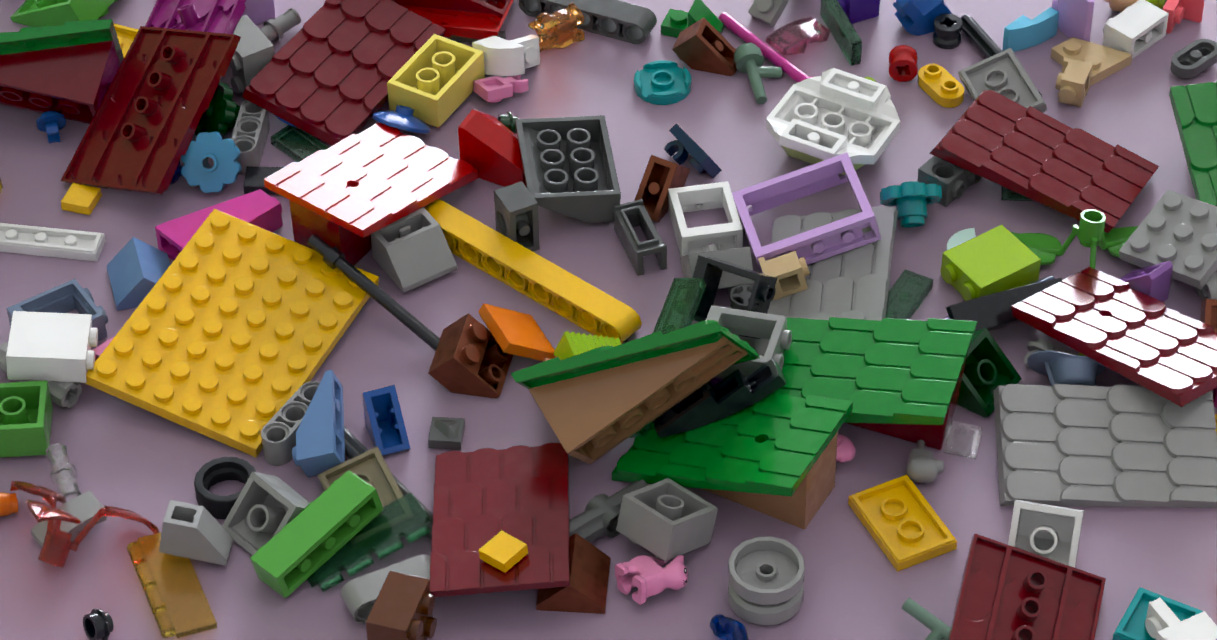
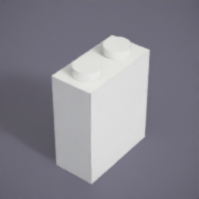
M13 311L6 353L7 379L86 383V374L88 370H94L95 350H91V347H97L98 328H92V314Z

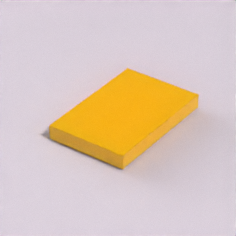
M907 474L848 496V505L897 572L957 549V540Z

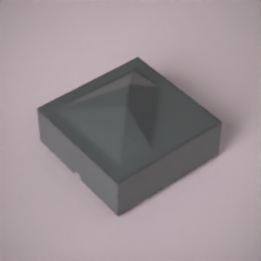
M432 417L428 447L461 450L465 431V418Z

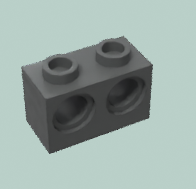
M933 156L918 169L917 182L942 186V199L937 203L947 207L952 201L959 199L971 185L978 183L982 177Z

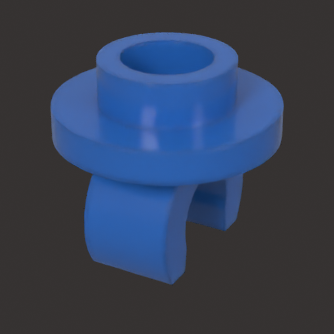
M56 111L44 112L36 120L37 128L40 131L47 132L49 143L61 142L59 130L66 125L65 116Z

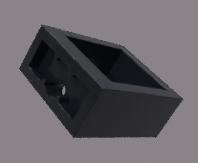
M698 255L682 317L697 322L706 320L711 305L713 306L723 271L754 280L755 283L747 311L767 314L770 302L775 296L777 278L716 258ZM739 335V336L746 337V338L760 339V338H756V337H749V336Z

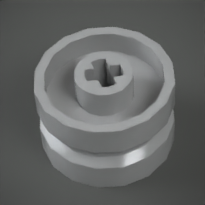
M767 536L746 540L733 550L728 561L729 605L736 615L747 622L757 625H777L790 620L799 612L804 597L805 566L804 558L797 547L786 540Z

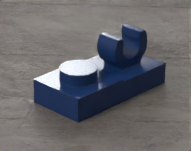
M677 123L669 130L677 140L669 142L664 150L670 156L674 155L672 158L679 165L683 164L687 160L688 154H690L692 158L689 160V163L700 174L705 170L714 178L722 171Z

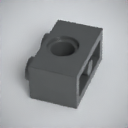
M521 181L494 190L496 231L531 251L540 249L538 203L524 183Z

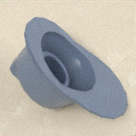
M1038 351L1032 353L1027 358V365L1033 371L1048 376L1051 386L1053 384L1096 386V377L1105 370L1104 365L1087 356H1078L1058 351Z

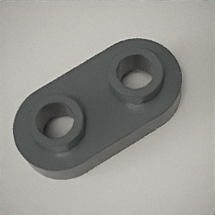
M1198 39L1179 50L1172 56L1171 72L1181 79H1189L1217 63V42L1210 39Z

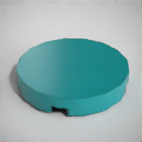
M658 60L643 65L642 70H637L634 75V90L637 96L651 104H674L685 99L691 92L692 77L688 69L684 66L683 69L678 67V63L673 61Z

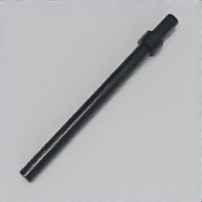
M313 234L308 239L307 244L323 256V261L332 269L337 268L436 351L440 338L348 262L343 252L335 246H329L316 234Z

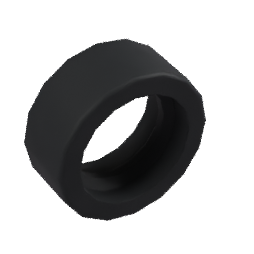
M221 457L204 464L196 473L194 481L198 505L203 506L214 518L226 519L241 491L228 496L212 494L208 490L218 482L226 480H236L246 484L251 473L256 472L255 468L248 461L238 457Z

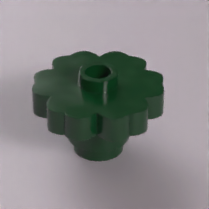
M218 83L210 105L202 114L196 128V137L202 132L210 133L215 131L220 133L222 137L226 135L228 129L235 127L240 106L232 100L233 90L229 88L228 84Z

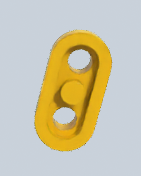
M932 63L919 69V87L937 104L953 108L963 103L964 86L945 68Z

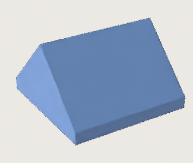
M133 237L106 265L117 311L135 308L140 305L170 266L167 253Z

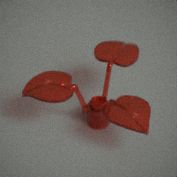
M11 481L10 491L22 490L41 496L49 504L28 499L26 502L38 523L48 520L47 532L38 559L51 565L64 568L70 550L77 551L80 542L103 516L121 517L141 522L157 537L159 535L158 527L142 515L128 509L105 505L104 508L99 509L75 540L72 541L70 540L72 533L60 529L61 521L81 524V520L64 510L56 508L57 501L66 502L65 497L43 486L24 481Z

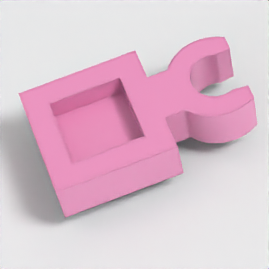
M521 75L506 78L493 76L474 80L473 91L485 101L497 103L504 98L513 97V92L523 93L528 91V79L521 80Z

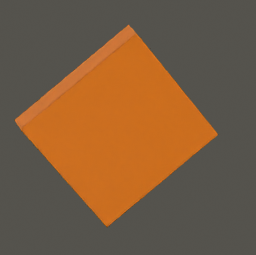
M483 303L478 313L504 353L543 361L544 358L553 359L556 357L554 356V348L532 315Z

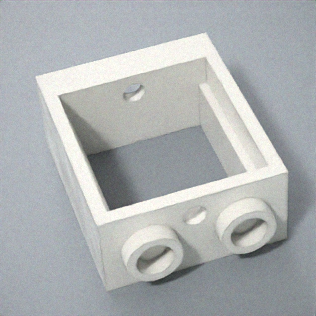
M728 181L668 189V212L681 257L694 253L743 247V228ZM724 208L728 223L687 228L683 213Z

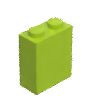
M1000 225L943 252L940 272L943 280L953 286L965 301L1026 286L1038 281L1041 259L1003 225Z

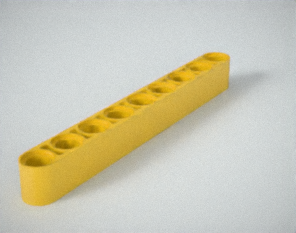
M437 199L425 207L430 215L440 224L452 254L598 337L602 335L603 338L606 336L609 338L614 337V339L619 337L621 343H623L641 328V318L630 306L443 200Z

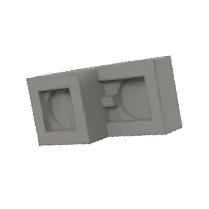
M91 491L85 492L49 513L31 529V535L48 555L77 543V532L106 521V509Z

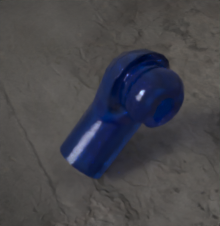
M723 614L715 615L711 619L710 628L718 638L722 640H749L746 628L741 622L726 617Z

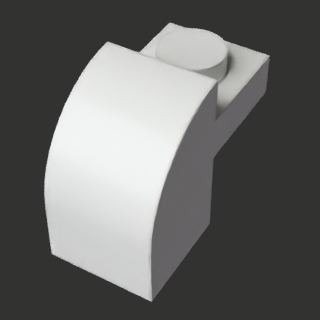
M528 35L510 41L492 36L472 42L473 48L484 51L485 74L522 75L525 74L526 68L540 65L538 36Z
M1161 598L1149 602L1145 626L1152 638H1156V640H1217V625L1205 611L1180 621Z

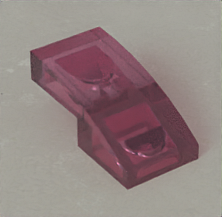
M812 17L803 18L777 29L767 36L765 42L784 56L804 53L807 43L827 41L830 30Z

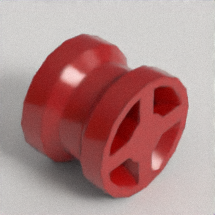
M899 45L891 49L889 53L890 77L898 82H907L914 79L918 72L916 50L907 45Z

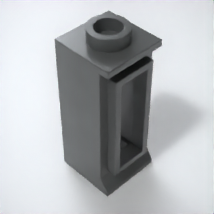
M643 199L613 206L614 230L638 276L644 275L643 256L655 254L661 270L667 269V245L663 243L644 207ZM640 226L647 241L640 242L633 227Z

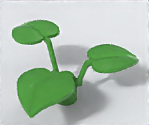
M1088 209L1081 213L1079 226L1073 225L1072 232L1063 246L1057 238L1048 234L1011 233L1041 259L1040 265L1052 264L1055 262L1056 256L1064 255L1077 235L1081 245L1090 247V267L1095 269L1097 245L1102 250L1107 249L1111 255L1120 257L1119 250L1138 226L1113 228L1109 233L1104 232L1106 216L1098 210Z

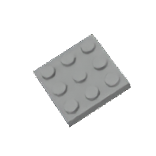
M1167 190L1119 250L1120 260L1142 268L1171 261L1173 265L1172 279L1202 289L1217 270V206Z

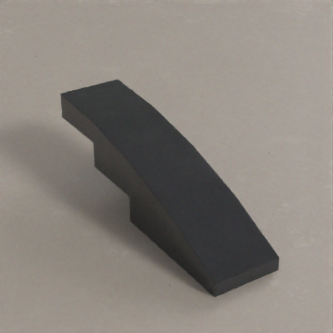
M1062 278L982 296L946 307L949 319L977 321L975 331L987 328L988 331L1000 329L1010 324L1022 322L1013 317L1012 305L1020 301L1023 302L1022 300L1042 292V290L1058 282H1062Z
M772 358L747 377L737 369L713 387L707 382L653 420L657 435L663 438L694 430L724 419L759 402L787 384L780 366Z

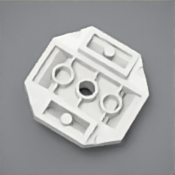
M831 68L822 72V76L808 78L793 84L766 118V128L778 144L782 145L788 156L815 164L848 153L856 171L865 164H875L899 132L900 119L890 99L891 95L886 85Z

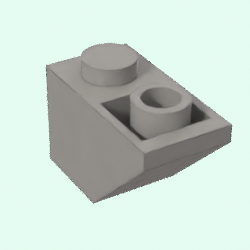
M170 500L163 520L159 552L226 566L233 544V538L203 506Z

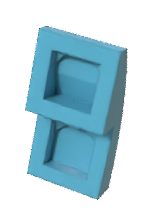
M1049 7L1032 20L1024 15L1020 16L1004 28L1002 50L1004 51L1012 48L1013 52L1024 50L1041 44L1057 35L1059 12Z

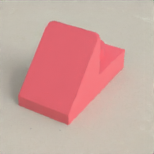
M1167 0L1162 9L1169 13L1166 33L1171 34L1175 24H1180L1182 19L1201 22L1204 0Z

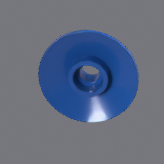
M397 105L395 111H380L373 113L372 116L374 120L410 132L430 133L431 129L425 122L413 116L414 109L402 105Z

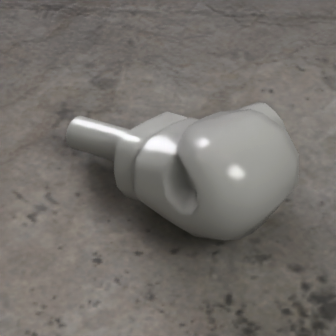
M918 440L917 449H912L910 452L907 475L912 481L917 483H932L937 475L943 472L944 461L934 459L933 452L925 450V442Z

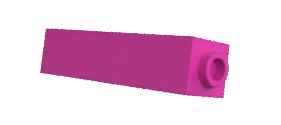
M259 189L157 225L155 230L158 249L167 253L168 257L174 261L213 209L274 232L283 226L282 206L275 197H271Z

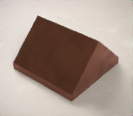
M577 533L570 536V586L538 589L536 610L605 614L611 558Z

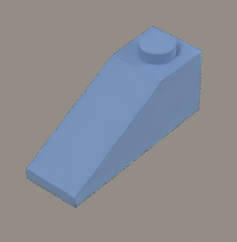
M332 370L325 371L296 431V446L292 448L295 465L300 466L307 477L316 476L345 462L343 386Z

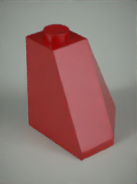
M472 109L458 126L460 160L466 161L474 169L478 170L480 179L503 187L521 181L526 186L517 135L494 116Z

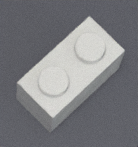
M1138 0L1105 23L1103 27V46L1130 53L1132 59H1134L1166 36L1169 13L1146 0Z

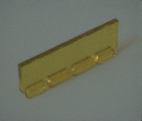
M161 533L140 537L138 541L127 545L126 549L135 567L141 586L145 591L151 611L155 615L154 618L162 637L168 638L176 635L177 638L217 628V622L190 558L159 552Z

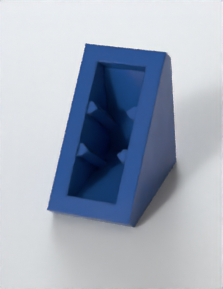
M395 385L363 392L365 426L374 448L378 446L382 456L411 449Z

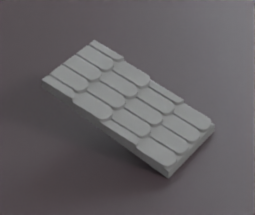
M877 206L872 208L881 240L807 265L810 275L805 276L808 289L771 301L767 314L786 316L787 318L829 320V317L878 321L885 319L898 214L896 207ZM846 209L834 213L815 212L802 216L790 214L775 218L771 244L860 213L861 210ZM870 227L863 228L862 231L863 233H866L871 231ZM760 338L755 340L754 349L759 356L765 355L769 339Z
M1008 384L1006 386H998L993 391L1000 506H1014L1015 500L1064 507L1217 508V431H1215L1216 421L1212 390L1183 407L1143 386L1134 385L1107 387L1053 384L1052 386Z

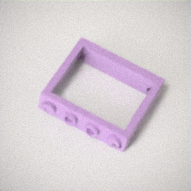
M848 153L732 193L760 273L763 272L758 259L762 257L767 261L796 251L798 259L804 257L807 265L881 240L875 215ZM845 172V175L839 177L838 174ZM849 182L861 210L860 213L761 247L750 216ZM870 227L871 231L863 233V228Z

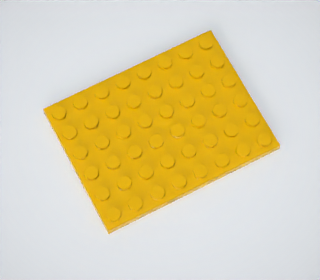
M213 209L95 361L94 370H88L86 374L87 382L85 384L253 457H257L263 449L261 438L263 427L303 384L312 380L370 296L337 268L332 269L323 261V256L316 250ZM357 268L377 286L379 285V276Z

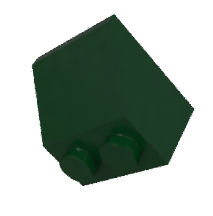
M987 328L977 330L973 335L967 353L957 405L984 418L994 411L993 391L998 386L1018 384L1022 379Z

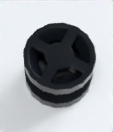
M953 14L937 16L934 20V45L942 49L958 47L961 43V18Z

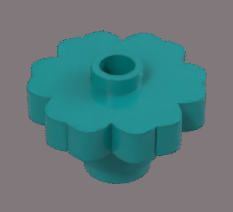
M917 181L882 188L880 192V204L888 207L896 206L898 211L897 219L900 220L901 227L905 228L924 226L925 218L928 217L927 205L940 202V199H942V186L919 183Z

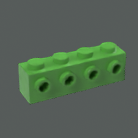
M350 470L344 473L250 558L258 578L284 598H287L384 510L376 489Z

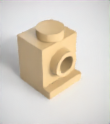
M1064 57L1062 72H1059L1055 89L1059 90L1058 102L1078 107L1082 106L1090 88L1093 63Z
M796 251L765 261L764 257L758 259L763 274L777 278L776 292L772 301L808 289L805 276L810 275L805 258L798 259Z

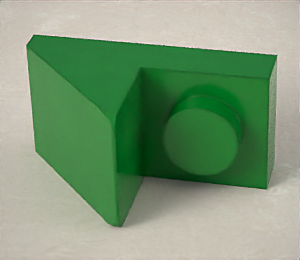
M695 0L689 12L669 9L661 24V34L678 38L681 31L703 17L720 34L724 29V24L702 0Z

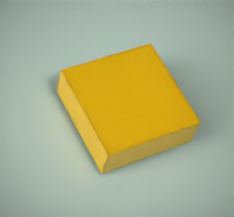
M72 183L61 200L62 210L90 215L102 197L101 188Z
M501 530L478 550L479 558L506 573L528 554V546L526 543Z

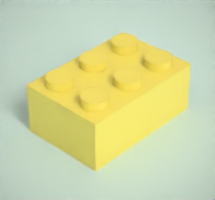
M433 34L387 82L389 110L395 111L397 105L414 109L413 116L439 128L473 92L474 80L485 78L484 51Z

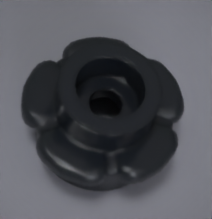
M95 608L92 609L91 613L83 617L84 631L90 640H108V636L114 628L109 613Z

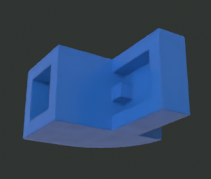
M896 0L893 3L897 10L894 13L908 33L916 36L935 32L934 20L937 16L953 14L943 0Z

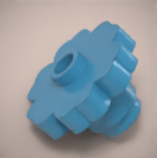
M216 131L199 133L196 141H191L185 156L182 155L181 161L185 163L181 169V174L186 178L190 186L200 185V189L204 193L223 191L225 184L236 182L238 174L241 172V164L236 161L241 152L235 146L232 139L226 138L222 140L220 133ZM209 157L214 161L213 167L209 164Z

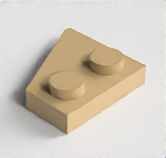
M1075 37L1051 48V58L1063 65L1064 57L1093 63L1090 86L1131 65L1132 61L1130 53Z

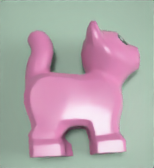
M641 555L634 557L629 562L619 563L615 565L617 588L623 594L628 595L632 588L637 587L638 590L632 594V599L639 605L645 603L646 598L660 594L666 588L679 590L688 582V569L684 565V556H677L664 568L662 566L668 561L658 559L655 556Z

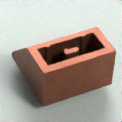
M468 313L443 329L428 374L451 393L496 399L501 395L513 354L504 353L491 332Z

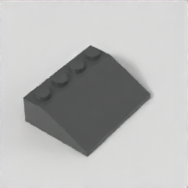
M605 115L515 119L526 187L537 201L538 206L587 223L614 222L613 206L620 205L621 192Z

